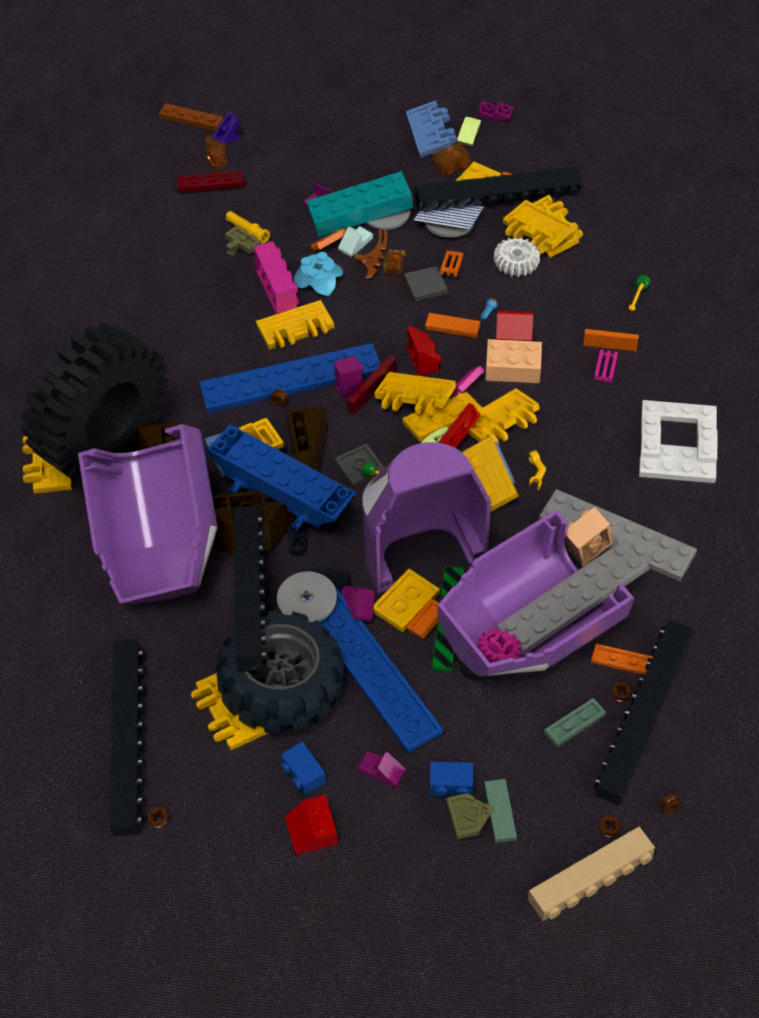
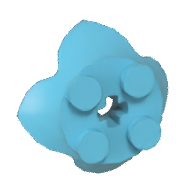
M320 252L302 258L301 266L294 276V282L297 288L303 289L311 285L317 293L329 297L335 289L336 277H341L343 270L327 256V253Z

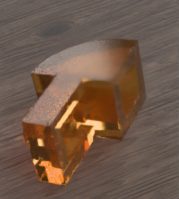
M207 136L204 138L208 154V162L216 170H220L227 163L226 145L224 142L218 144L211 136Z
M388 249L384 258V272L402 274L405 251Z

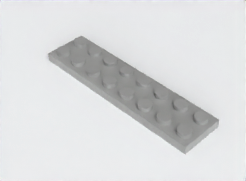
M557 489L539 516L540 520L557 509L567 522L570 523L580 519L581 514L587 509L591 510L595 507L610 523L613 544L606 550L624 541L649 565L650 569L680 582L697 553V549Z
M621 541L499 623L497 629L500 628L501 632L508 630L509 635L515 634L514 639L520 640L519 645L522 646L521 656H523L607 599L608 595L615 593L618 584L622 583L623 586H626L648 571L649 565L624 541Z

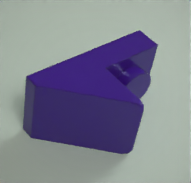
M228 111L212 138L220 146H225L240 139V135L235 130L241 123V120L234 112Z

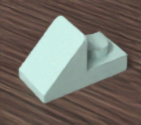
M348 227L338 250L352 257L373 239V234L362 227H358L356 230Z

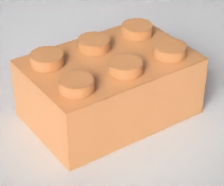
M488 339L486 381L540 383L542 342Z
M595 507L584 511L576 522L569 523L565 540L568 551L582 567L613 544L610 523Z

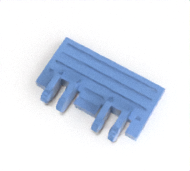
M436 100L406 111L421 158L447 149L457 142L454 129H445L444 126L445 123L450 121V116L447 114L448 110L444 107L438 109Z

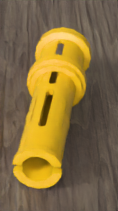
M232 211L226 214L225 219L228 222L247 231L259 239L261 244H265L269 240L270 231L267 229L263 230L257 223L252 224Z

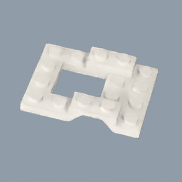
M643 400L639 477L715 483L717 406ZM661 420L697 423V447L662 445Z

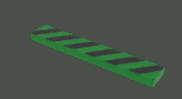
M444 567L440 602L452 587H455L461 580L464 568ZM438 621L432 670L452 672L455 652L445 637Z

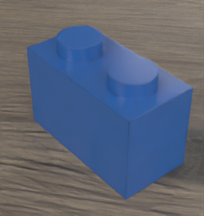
M303 741L281 754L282 763L280 766L286 775L289 774L292 777L291 781L297 791L301 790L304 795H307L326 783L324 770Z
M430 762V795L444 797L446 795L456 796L468 793L473 796V763Z

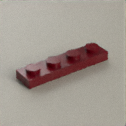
M243 170L177 176L179 192L244 187Z
M390 355L386 360L382 361L376 371H373L364 383H361L358 389L348 397L349 413L355 415L374 395V392L386 375L397 370L395 357Z

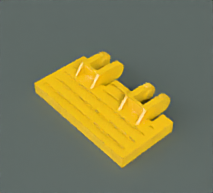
M548 195L533 203L566 220L565 216L568 214V210L563 208L564 204L562 201L553 203L552 198ZM572 223L576 229L555 248H549L545 251L549 258L580 243L579 239L582 237L583 232L580 229L577 230L579 227L577 223Z
M527 200L503 218V223L509 226L505 231L507 236L511 237L513 235V239L514 237L520 239L525 235L533 239L531 242H533L534 246H538L537 250L542 254L549 248H555L576 230L574 224Z
M319 300L257 320L256 326L270 350L276 348L275 341H277L280 348L285 347L284 338H287L292 345L297 340L309 337L308 330L313 337L318 336L317 327H320L324 334L328 333V330L334 328V322L322 301Z
M389 372L374 394L375 399H383L381 404L383 409H387L392 404V410L398 411L403 403L416 404V414H421L426 407V415L431 416L437 407L443 408L455 390L456 382Z
M516 388L483 407L485 415L477 420L468 434L479 442L491 436L495 443L497 442L499 445L498 438L502 439V441L508 439V435L504 431L505 429L514 424L522 429H526L528 427L527 421L532 424L537 422V418L533 413L539 410V403Z
M25 436L23 438V443L25 444L23 452L25 454H33V463L24 465L23 472L25 475L23 476V481L25 483H33L34 494L72 490V479L32 451L33 449L26 444L25 441L28 437Z
M491 436L462 452L471 463L491 500L490 512L519 497L495 441Z
M217 673L196 682L197 689L192 691L191 696L193 699L204 697L197 701L196 706L198 709L209 707V711L214 719L208 725L209 730L214 732L228 726L213 735L215 741L219 742L227 739L226 742L231 751L268 734L265 733L264 727L257 726L254 730L239 721V714L234 716L229 712L222 702V695L218 692Z

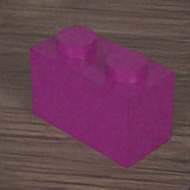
M355 356L334 362L335 387L342 399L349 397L358 389L361 383H364L361 375L363 367L361 362H357Z

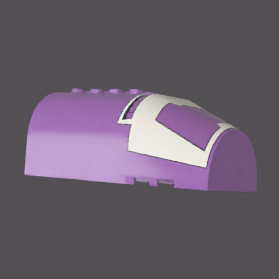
M184 424L166 428L165 433L180 438L140 451L111 453L95 448L78 453L93 550L96 555H99L103 563L101 566L104 571H107L111 579L110 584L120 604L162 601L191 594L200 588L218 527L202 434L197 428Z
M436 442L420 443L408 447L398 454L366 486L362 498L365 564L378 594L387 591L395 583L385 562L384 553L387 547L396 540L428 530L440 529L455 536L469 565H472L475 559L488 552L491 500L471 463L458 449Z
M557 509L475 559L467 573L461 576L458 584L452 587L438 604V618L445 637L460 660L479 676L545 671L625 619L630 613L634 597L620 583L617 586L614 597V593L608 595L607 600L596 605L525 655H520V658L513 659L512 657L490 663L491 661L487 660L478 649L477 642L483 631L489 632L490 628L497 631L499 623L578 571L572 563L565 546L569 523Z

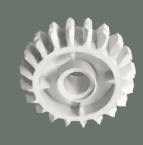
M516 237L514 239L508 238L507 241L502 240V243L498 244L494 251L496 268H499V271L504 272L505 275L510 274L511 277L517 275L519 278L520 275L526 277L527 273L532 274V271H536L540 262L538 246H534L533 242H529V239L523 240L522 237L520 239H516Z

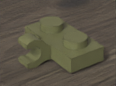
M235 226L225 233V239L230 241L226 245L230 249L227 251V254L231 257L237 253L239 248L250 254L254 251V246L261 245L259 239L239 226Z

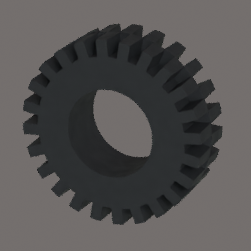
M103 323L100 324L99 329L94 326L87 327L85 337L79 333L71 336V348L61 344L56 349L59 359L53 362L48 358L43 367L49 372L45 377L36 375L32 383L39 388L38 392L28 393L25 400L32 407L22 413V419L28 423L22 427L23 434L28 437L25 441L26 444L33 449L32 451L73 480L77 478L82 481L78 457L80 452L95 448L111 453H126V450L129 448L136 451L140 447V443L137 440L139 437L138 427L147 426L149 420L158 419L160 412L155 409V406L163 404L166 395L160 392L168 387V380L163 377L168 372L167 366L162 363L164 361L163 357L155 349L114 324L111 327Z

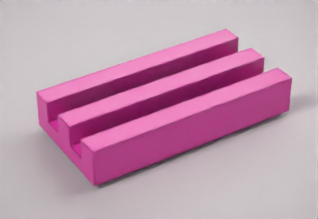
M600 349L594 380L612 383L618 352L611 354V351L605 353L604 350ZM604 357L606 358L601 377L599 376V372L602 363V358ZM609 359H613L610 375L607 378L606 373Z
M481 366L471 369L456 384L452 395L455 396L462 393L484 372V369Z

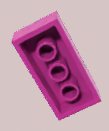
M273 241L254 246L256 272L275 314L297 308V305H299L296 295L298 288L296 283L292 282L290 270L287 271L285 259H281L279 247L276 248Z

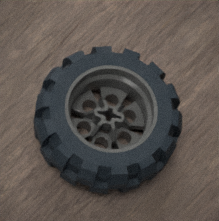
M281 610L267 611L265 616L266 629H262V632L266 633V645H262V648H266L267 661H263V670H251V672L257 674L249 673V671H237L234 628L223 641V646L218 651L216 661L218 692L222 695V702L229 712L234 716L239 714V721L255 730L257 726L264 727L265 733L280 734L282 729H291V732L294 733L306 729L308 722L311 720L316 724L330 712V706L332 707L337 703L342 691L344 666L342 652L335 638L330 636V632L317 620L311 623L305 614L294 611L292 615L281 614Z

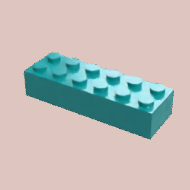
M402 171L306 201L309 215L318 237L414 208L412 194Z

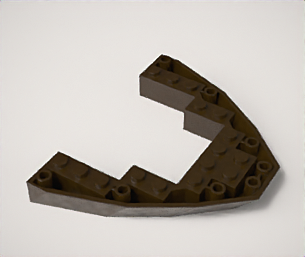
M324 406L287 410V426L293 455L288 456L319 472L326 438ZM176 423L138 427L140 449L143 450L178 440V437L165 433L166 428L174 427ZM259 490L212 496L218 527L214 542L233 555L234 508L257 506L258 514H262V526H259V528H262L263 540H259V542H263V551L272 550L288 530L289 524L297 519L294 514L287 511L286 505Z

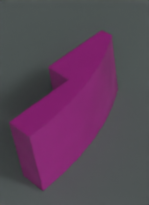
M482 101L477 116L491 120H509L513 107L500 102L498 106H494Z

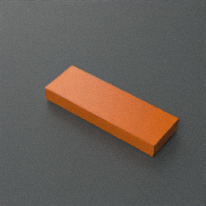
M429 313L425 330L477 338L481 321Z
M585 329L583 346L637 351L639 335Z
M595 644L591 663L645 675L647 672L645 669L648 658H653V656Z

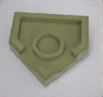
M468 793L446 798L450 821L457 840L479 835L492 814L494 807L478 801Z

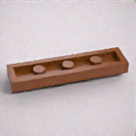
M166 103L159 112V118L212 131H216L223 121L222 116Z

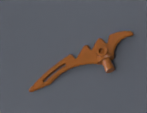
M379 229L378 243L371 252L365 255L357 253L355 255V260L360 261L368 269L365 279L371 278L376 273L377 269L374 265H381L378 258H384L380 249L387 248V230ZM382 231H384V241H383V243H381V241H382Z

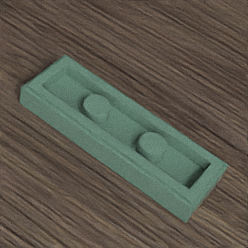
M592 698L544 729V734L558 748L604 718L607 712Z
M506 779L484 781L487 803L494 807L490 819L495 843L517 841Z

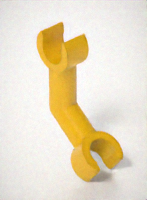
M534 450L529 453L531 457L528 459L531 464L536 466L538 471L534 477L530 478L529 487H531L532 483H538L537 490H539L546 467L541 462L538 452Z

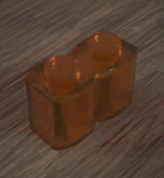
M461 143L439 150L432 155L433 164L441 175L451 174L455 170L463 169L470 165V154Z

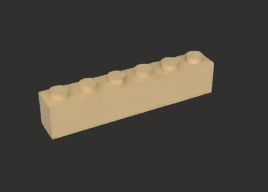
M637 827L529 890L528 901L542 921L548 918L554 919L566 907L572 908L576 906L583 897L593 896L600 887L604 885L606 887L610 886L616 881L617 877L622 874L626 876L639 864L645 865L653 858L655 847L642 829Z

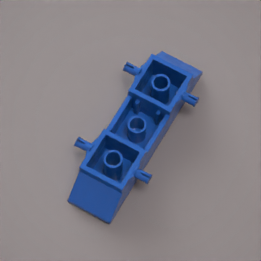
M231 424L226 427L207 449V452L223 469L225 476L233 480L234 484L229 488L230 493H237L240 488H246L251 491L259 490L286 505L287 511L297 517L292 524V527L296 528V530L303 523H309L319 528L323 523L335 522L357 495L353 490Z

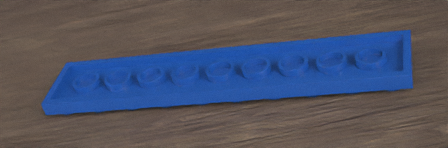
M373 343L205 380L199 382L207 413L270 399L275 389H281L289 395L335 384L334 362L355 356L357 362L362 364L363 372L361 375L363 378L369 377L373 371L375 372L380 366V361Z
M335 586L337 592L336 606L333 612L319 623L337 641L342 652V662L348 673L407 753L443 734V728L363 622L353 618L344 597Z

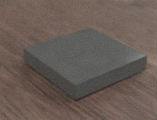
M437 266L404 274V279L415 302L448 294V289Z
M367 443L334 458L335 464L352 488L377 475L374 474L368 477L361 474L366 460L375 464L377 471L380 472L384 469V466Z

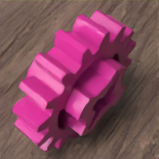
M492 628L489 629V632L483 631L477 642L478 649L487 660L491 661L490 663L512 657L513 659L520 658L522 646L519 645L520 640L514 639L515 634L509 635L508 630L501 632L500 628L497 631H494Z

